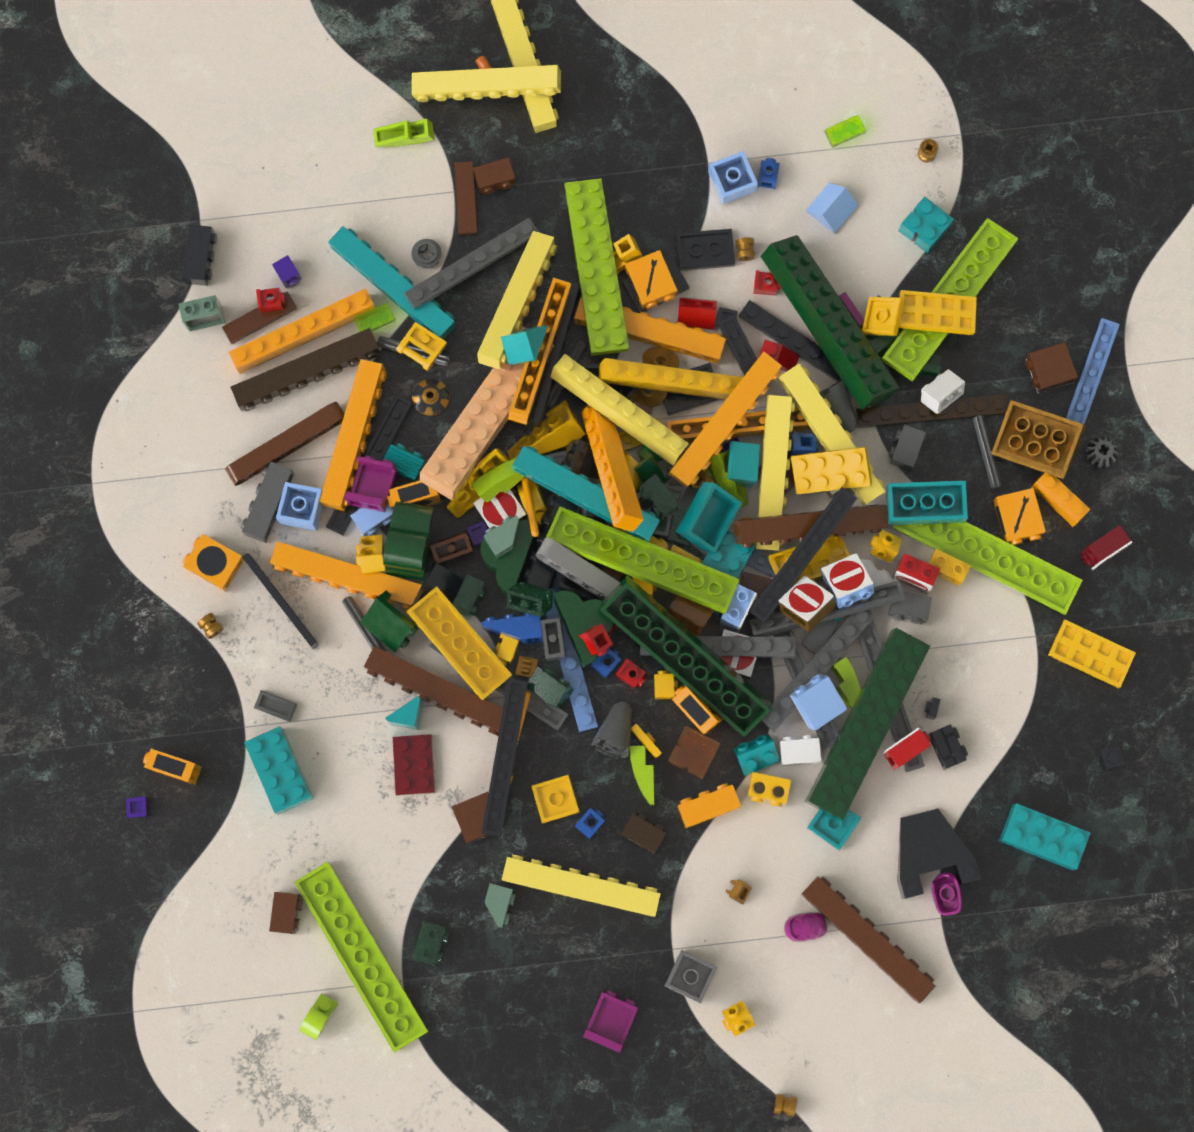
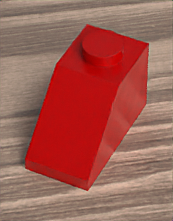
M764 340L760 355L765 352L782 365L779 370L787 372L797 365L799 355L783 345Z

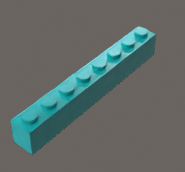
M342 226L328 241L330 248L418 324L444 340L456 327L455 318L448 311L444 313L440 309L441 306L434 299L414 310L404 296V292L414 287L412 285L413 282L406 275L402 277L398 273L399 270L393 264L388 265L384 261L385 258L379 252L374 253L371 250V246L365 240L360 241L357 238L358 235L351 228L346 229Z
M523 446L512 465L513 471L613 525L601 484L596 483L595 485L585 475H577L572 472L573 470L570 467L558 465L552 457L547 455L544 457L538 454L539 451L531 446H528V448ZM641 510L644 518L642 523L634 532L623 531L649 542L660 520L657 519L658 516L653 512L647 511L646 513Z

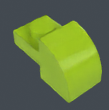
M321 993L307 1013L300 1031L317 1041L329 1018L338 1006V1002Z

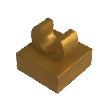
M519 656L515 675L534 679L538 659Z
M739 879L737 882L731 880L730 883L734 887L732 891L726 889L725 892L729 894L730 898L743 905L752 887Z

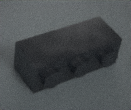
M189 225L182 279L185 284L208 286V280L212 278L210 265L211 262H214L213 244L217 242V233L214 232L211 226Z

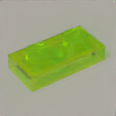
M856 115L825 129L824 133L833 148L866 133V128L859 115Z
M388 303L353 318L360 332L368 328L373 332L396 321Z

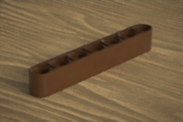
M333 402L229 464L225 471L233 484L238 486L264 471L265 467L270 465V462H279L342 424L345 413L338 402Z

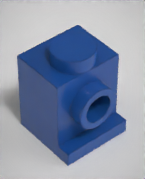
M766 158L765 161L761 160L758 177L759 187L776 188L780 163H776L775 159Z
M792 433L790 437L792 444L791 451H789V459L793 455L818 452V442L815 441V434Z
M608 648L609 651L598 656L592 663V667L606 679L621 662V658H619L621 654L614 648H611V650ZM606 659H610L612 661V663L608 666L604 664V661Z
M590 808L575 827L588 839H591L604 824L605 820L602 819L604 815L595 808L593 811ZM593 819L595 825L589 826L588 820Z

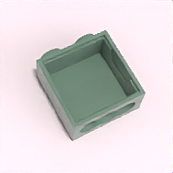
M216 295L179 303L182 322L189 332L226 323L222 305ZM218 314L220 317L217 321L200 323L197 326L191 324L193 319Z

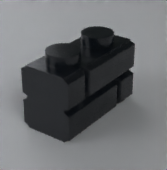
M950 724L928 734L943 770L967 760L966 756H968L965 746L960 745L958 741L960 735L956 727L952 728Z

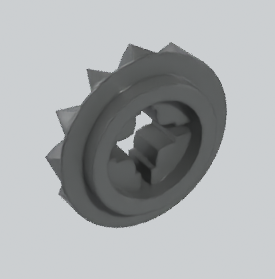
M432 239L419 240L412 248L414 262L417 266L419 265L423 268H432L435 264L439 263L442 257L439 244ZM428 247L432 255H429L425 260L424 255L421 253H425Z

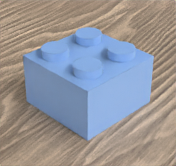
M744 151L709 164L708 173L722 205L757 192L758 183Z
M285 482L276 515L280 525L317 531L323 506L319 502L322 489Z

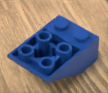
M526 612L524 616L516 617V614L506 615L505 619L498 620L497 617H489L484 622H481L484 631L499 636L502 634L519 640V643L524 645L543 642L540 615L535 614V612Z

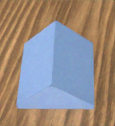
M828 183L807 208L806 212L835 234L858 207V204L846 187Z

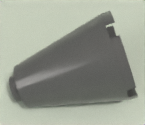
M841 380L819 392L822 398H826L830 403L832 413L837 414L841 419L842 424L840 425L844 431L848 430L851 433L856 430L855 426L858 423L848 389L844 382Z
M620 701L613 705L592 740L591 745H596L595 750L615 757V754H621L620 758L628 757L632 724V708H630L628 703Z

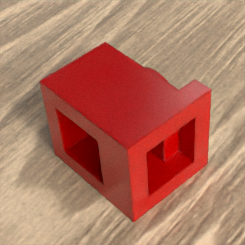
M756 270L753 294L776 296L777 290H780L781 287L772 273ZM765 280H766V281H771V283H770V284H766V283H765Z
M280 288L256 289L258 308L261 313L283 310V304L286 303L284 292H281Z
M603 624L593 626L579 635L584 640L591 655L598 654V656H601L609 651L608 647L613 645Z
M628 658L616 673V677L634 690L637 686L641 687L647 679L645 677L646 672ZM629 672H636V676L631 678Z

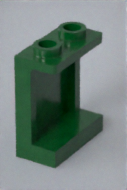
M385 590L374 600L360 624L392 651L396 652L400 648L405 649L411 641L409 637H412L419 628L415 621L409 620L388 602L392 595Z

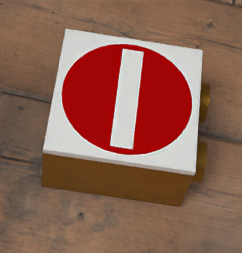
M804 575L779 600V606L782 614L810 633L835 608L834 595L830 591L825 590L816 581Z

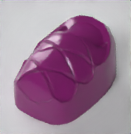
M950 872L939 874L932 881L931 888L937 911L943 916L960 913L963 908V899L958 878Z
M799 913L788 917L784 925V931L791 941L805 942L824 936L827 931L825 917L820 913Z

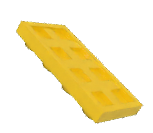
M907 290L900 291L899 298H903L905 302L899 328L974 335L977 297Z
M867 446L791 456L796 494L839 490L841 487L847 489L872 485Z
M834 534L830 535L792 587L804 575L814 581L822 579L821 568L849 557L850 554L843 538L834 537ZM796 547L769 555L768 560L775 575Z
M1067 620L1063 621L1048 653L1049 656L1117 688L1121 687L1136 654Z

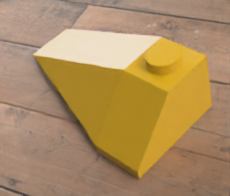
M566 400L546 414L547 418L542 422L540 428L533 426L534 430L532 433L523 436L507 451L510 460L519 455L523 446L527 448L531 446L539 451L538 454L541 455L567 446L572 440L581 439L586 434L582 424Z
M499 448L494 449L479 462L454 499L447 505L448 510L457 518L465 514L474 506L473 503L480 499L471 484L491 469L509 461V458Z

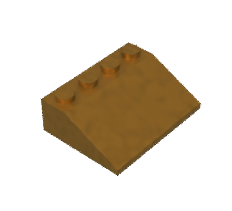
M1011 400L991 454L1064 479L1079 448L1086 426Z

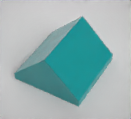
M543 325L502 336L501 340L508 363L514 365L535 361L548 327Z
M730 442L727 479L748 489L756 484L758 480L760 444Z
M417 696L387 716L386 720L393 726L418 730L423 702Z

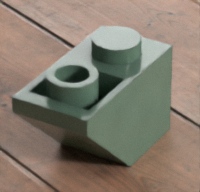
M517 515L515 517H507L502 521V525L497 528L496 526L489 528L484 535V539L496 558L514 548L520 523Z
M490 883L485 904L497 926L503 928L504 924L508 925L510 913H507L509 905L513 906L516 894H513V889Z

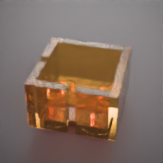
M679 595L676 596L668 609V612L682 624L686 619L688 623L685 627L695 636L701 635L714 611Z
M685 726L677 742L680 747L675 746L668 763L681 770H684L686 767L688 768L687 773L703 780L721 743Z

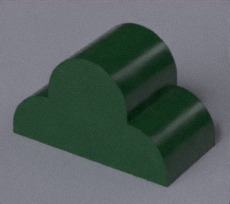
M396 501L384 548L383 565L386 566V574L425 580L434 513L433 507Z
M529 519L520 521L514 548L499 558H496L485 539L481 543V555L484 564L491 572L496 573V580L500 591L506 597L513 600L522 579V570L528 562V553L533 549L535 543L534 537L531 534Z
M556 592L553 594L552 599L582 668H586L595 661L598 654L591 655L584 640L579 635L599 624H603L606 632L609 633L613 626V621L600 611L601 600L592 599L582 602L581 598L573 592Z

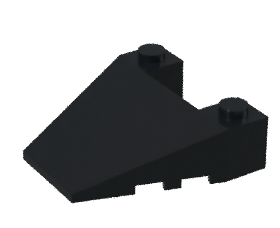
M939 809L900 818L897 882L902 899L924 894L919 874L954 866L960 885L981 879L976 859Z

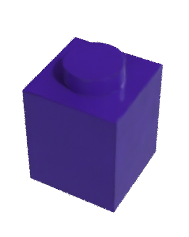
M288 255L272 264L285 288L297 285L299 280L302 279Z

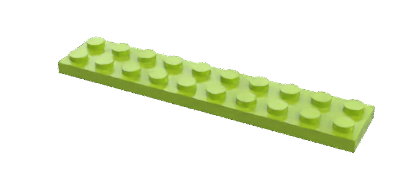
M602 179L566 182L564 187L591 356L629 351V344Z
M987 218L931 293L976 297L1016 244L1018 238ZM903 329L882 357V361L913 382L949 333Z
M561 506L546 538L555 540L575 554L723 614H726L740 580Z
M968 522L893 525L892 529L934 550L938 549L971 565L970 568L1064 615L1067 613L1083 581Z
M327 861L294 882L392 1051L394 1053L429 1032L330 863Z

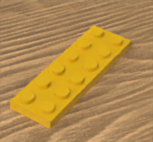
M437 586L407 610L409 616L481 700H484L512 676L510 671Z

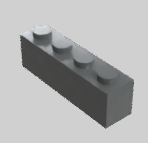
M270 462V465L265 467L262 484L259 483L256 488L257 496L255 501L252 500L249 505L248 511L250 513L248 518H245L241 525L244 535L264 543L267 542L276 520L285 482L291 483L295 474L292 469L274 462Z

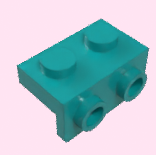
M769 734L760 735L755 740L741 743L733 749L744 776L780 762L776 747Z

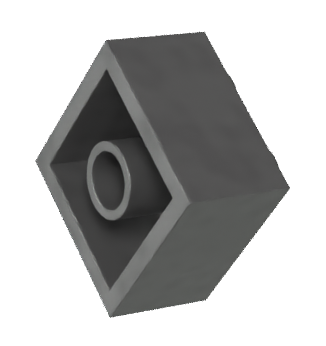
M681 950L664 986L701 1004L718 967Z

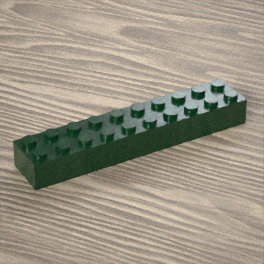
M795 235L771 243L760 257L861 410L888 400L899 389V386L799 236Z
M628 575L601 602L600 611L742 736L745 737L771 711V702Z
M898 628L891 630L805 800L806 803L838 820H844L930 645Z

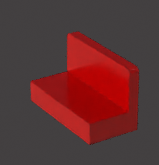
M679 298L677 322L683 323L690 328L714 329L717 301Z

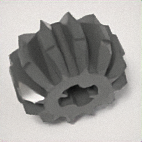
M1096 436L1095 441L1090 440V446L1086 448L1089 454L1086 457L1087 459H1093L1091 465L1097 462L1098 468H1101L1103 464L1107 468L1110 466V463L1114 464L1116 462L1115 457H1118L1119 453L1114 451L1118 448V445H1112L1114 439L1107 441V436H1103L1102 439ZM1100 449H1102L1101 451L1105 450L1106 453H1105L1104 455H1103V453L1100 454L1099 450H1100Z

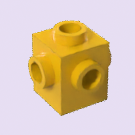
M881 530L878 535L873 536L870 542L872 546L870 554L891 563L899 552L902 539L890 532Z
M742 1000L722 1011L725 1018L722 1022L726 1030H731L735 1037L756 1025Z

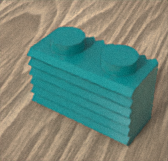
M397 443L396 446L390 444L383 459L393 462L398 470L397 475L412 482L418 481L420 472L426 464V461L423 459L424 456L415 451L413 454L406 451L407 448Z

